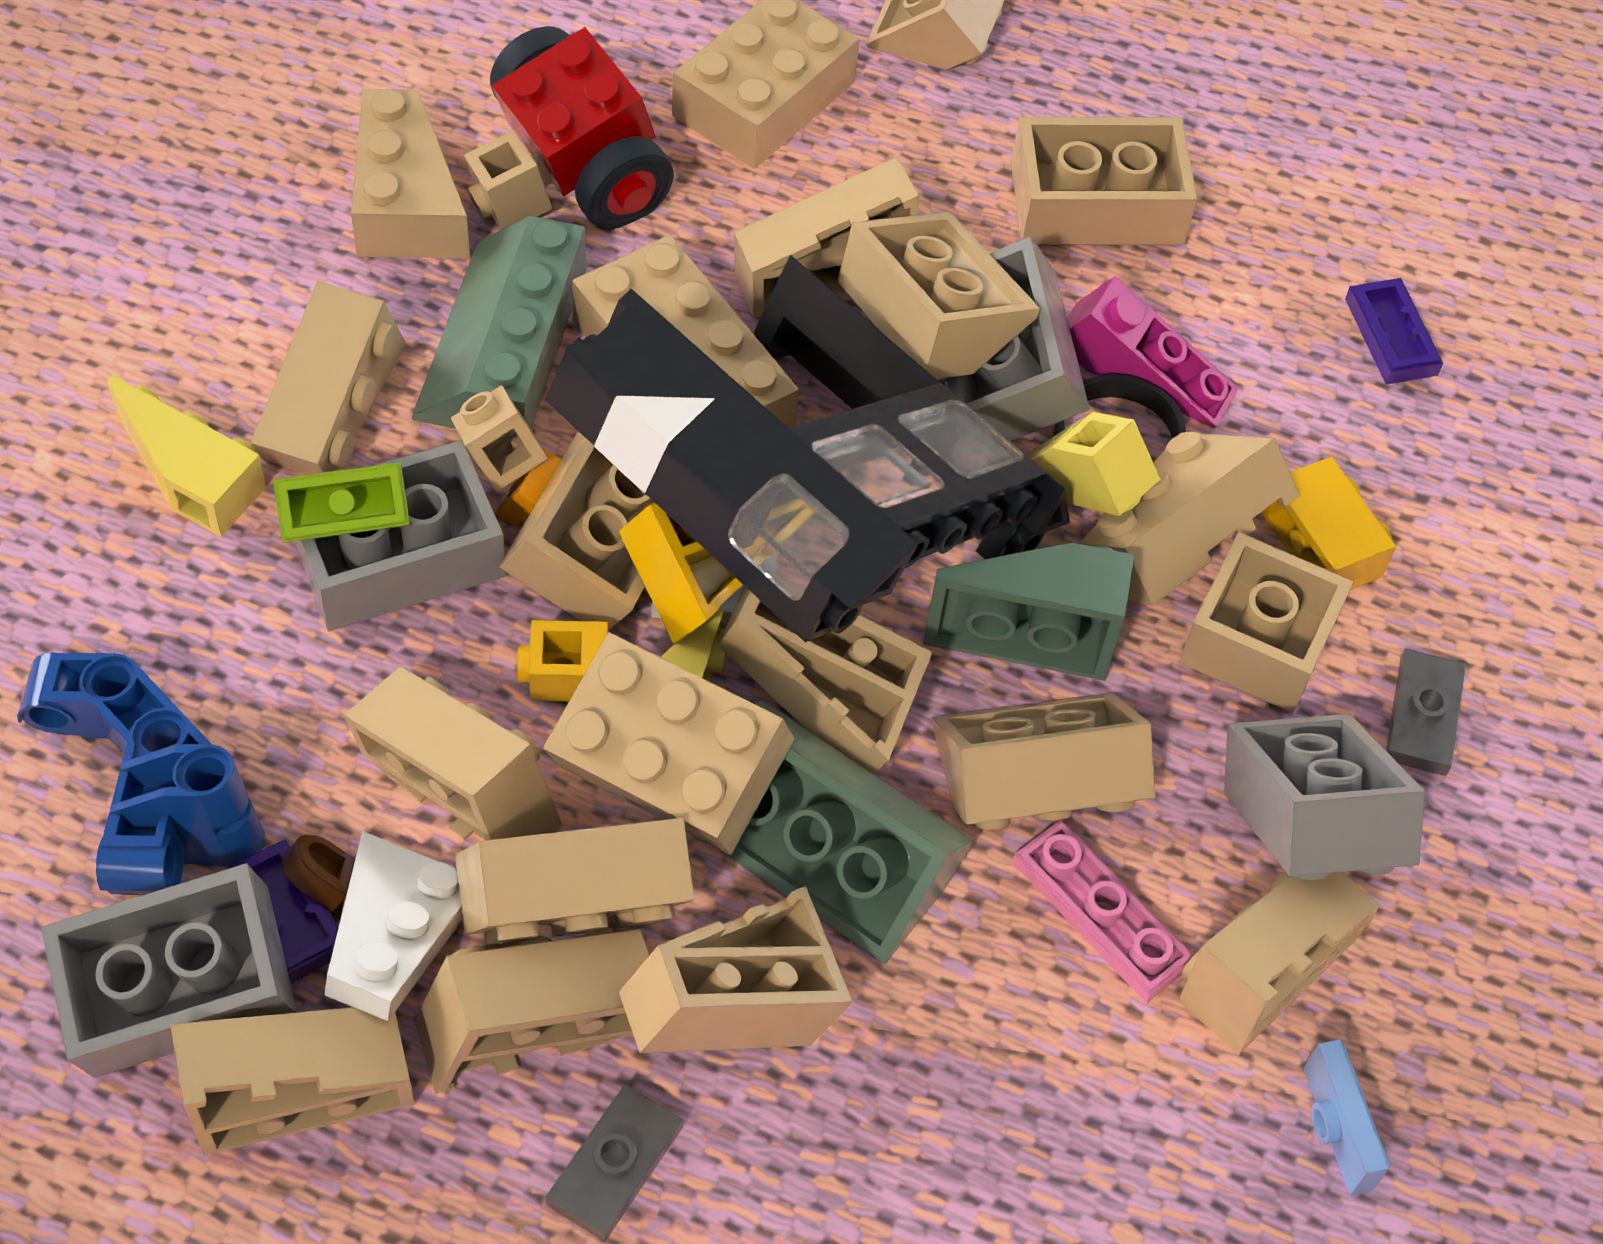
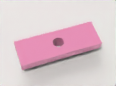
M1063 820L1056 822L1014 854L1012 863L1146 1003L1182 976L1183 968L1194 954ZM1096 902H1106L1113 907V910H1104Z

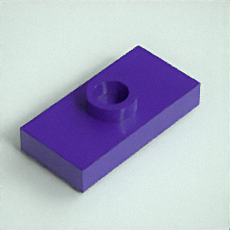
M1396 278L1349 286L1345 297L1346 303L1385 384L1438 376L1443 366V361L1402 279Z
M284 839L227 869L247 863L268 886L290 983L292 984L330 963L339 927L326 907L301 892L286 876L282 866V857L290 848V845Z

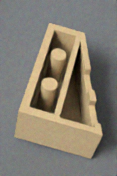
M898 156L734 232L735 275L753 318L761 317L790 255L844 301L853 300L838 282L852 222L915 216L919 213V194Z
M320 281L316 282L250 442L265 462L307 475L337 471L338 467H344L348 463L353 452L355 436L406 346V342L383 300Z
M1193 431L1180 433L1168 442L1166 449L1153 462L1161 480L1141 497L1140 502L1133 509L1124 512L1121 516L1108 513L1102 514L1098 524L1079 544L1088 546L1103 545L1114 551L1134 554L1127 602L1153 606L1211 563L1212 560L1208 551L1233 533L1235 535L1238 532L1245 535L1250 534L1256 529L1252 519L1277 500L1280 505L1286 507L1300 495L1275 438L1199 434Z
M806 886L792 891L786 899L767 907L764 903L752 907L742 917L725 924L717 921L658 945L619 991L640 1053L811 1046L853 1002Z
M600 928L589 931L578 938L552 941L548 937H535L525 940L514 947L487 950L484 946H470L446 956L414 1020L435 1094L454 1089L453 1078L456 1074L494 1063L497 1075L518 1070L516 1056L539 1049L558 1046L560 1055L564 1056L633 1035L619 991L649 957L641 929L614 932L610 928Z

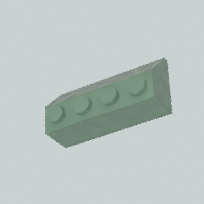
M529 215L477 242L414 408L412 420L456 429L451 417L460 412L462 405L469 398L481 392H491L502 385L532 429L573 309L572 280L584 275L586 271L585 226Z
M765 701L753 703L783 718L795 739L732 855L724 851L722 852L785 896H788L792 891L806 886L821 921L883 964H886L946 889L973 840Z

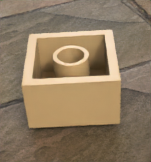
M1238 532L1192 624L1179 663L1294 714L1354 581Z

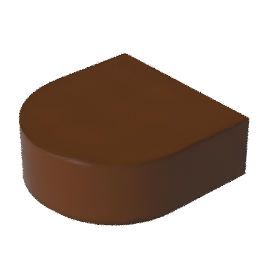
M316 835L300 836L282 857L283 870L288 879L301 892L332 912L346 897L355 858L325 838Z

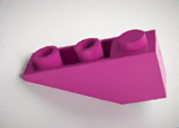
M1116 276L1079 300L1067 317L1077 360L1084 369L1098 376L1121 374L1146 380L1167 393L1176 403L1182 414L1213 428L1218 426L1239 389Z

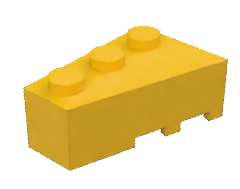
M805 488L782 494L757 544L738 551L759 569L803 528L824 505ZM656 503L647 506L618 531L673 644L706 622L737 589L743 586L736 577Z

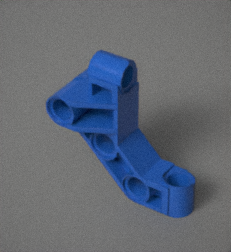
M51 652L35 657L18 710V722L21 723L23 720L31 727L49 733L81 735L82 738H109L124 755L104 834L97 851L96 876L100 890L108 891L110 894L145 895L180 884L183 864L231 867L262 851L265 845V832L229 752L220 746L212 745L132 659L126 655L116 653Z

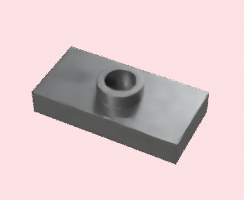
M1405 648L1400 658L1386 751L1398 764L1447 776L1452 767L1466 663Z
M624 1084L545 1196L546 1205L605 1242L682 1130L683 1119L627 1084Z

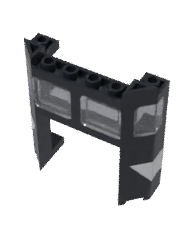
M791 255L785 264L753 334L774 359L792 356L847 404L851 410L788 428L632 288L618 300L608 326L598 335L591 334L584 340L578 338L565 350L545 398V401L591 442L599 452L643 493L649 496L804 642L832 631L838 634L846 630L857 619L864 604L891 594L904 569L910 567L918 559L936 552L944 554L955 545L972 538L982 539L976 552L984 559L1035 550L1042 541L1045 532L1070 523L1066 492L1063 486Z

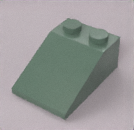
M1071 542L939 568L936 572L923 645L1105 681L1125 619L1134 554L1114 551L1103 545L1088 546Z

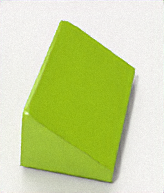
M401 462L273 479L282 543L410 526Z

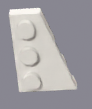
M362 831L327 973L324 995L388 1021L463 920L457 868Z

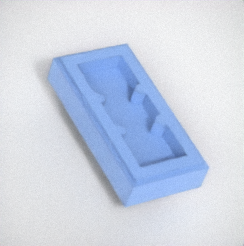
M1340 1039L1318 1043L1303 1067L1316 1102L1313 1103L1311 1110L1315 1132L1321 1143H1331L1349 1195L1353 1196L1371 1192L1390 1167L1388 1158L1344 1043H1341Z

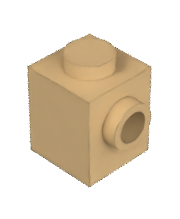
M514 129L464 154L475 183L467 188V191L482 219L491 215L500 230L529 215L538 217L553 209L545 189L546 186L553 183L549 171L538 153L529 154Z
M502 385L491 392L485 391L472 396L462 405L460 412L451 417L465 447L496 492L548 460L531 428Z

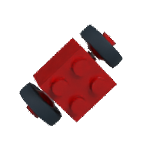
M553 26L534 28L516 37L501 51L493 64L490 74L492 92L499 102L512 130L514 129L531 155L539 154L549 171L552 182L563 197L575 190V198L581 211L591 223L603 230L611 231L615 228L623 227L652 213L665 199L672 186L674 177L673 167L662 149L652 141L656 138L643 98L587 28L583 27L572 35Z

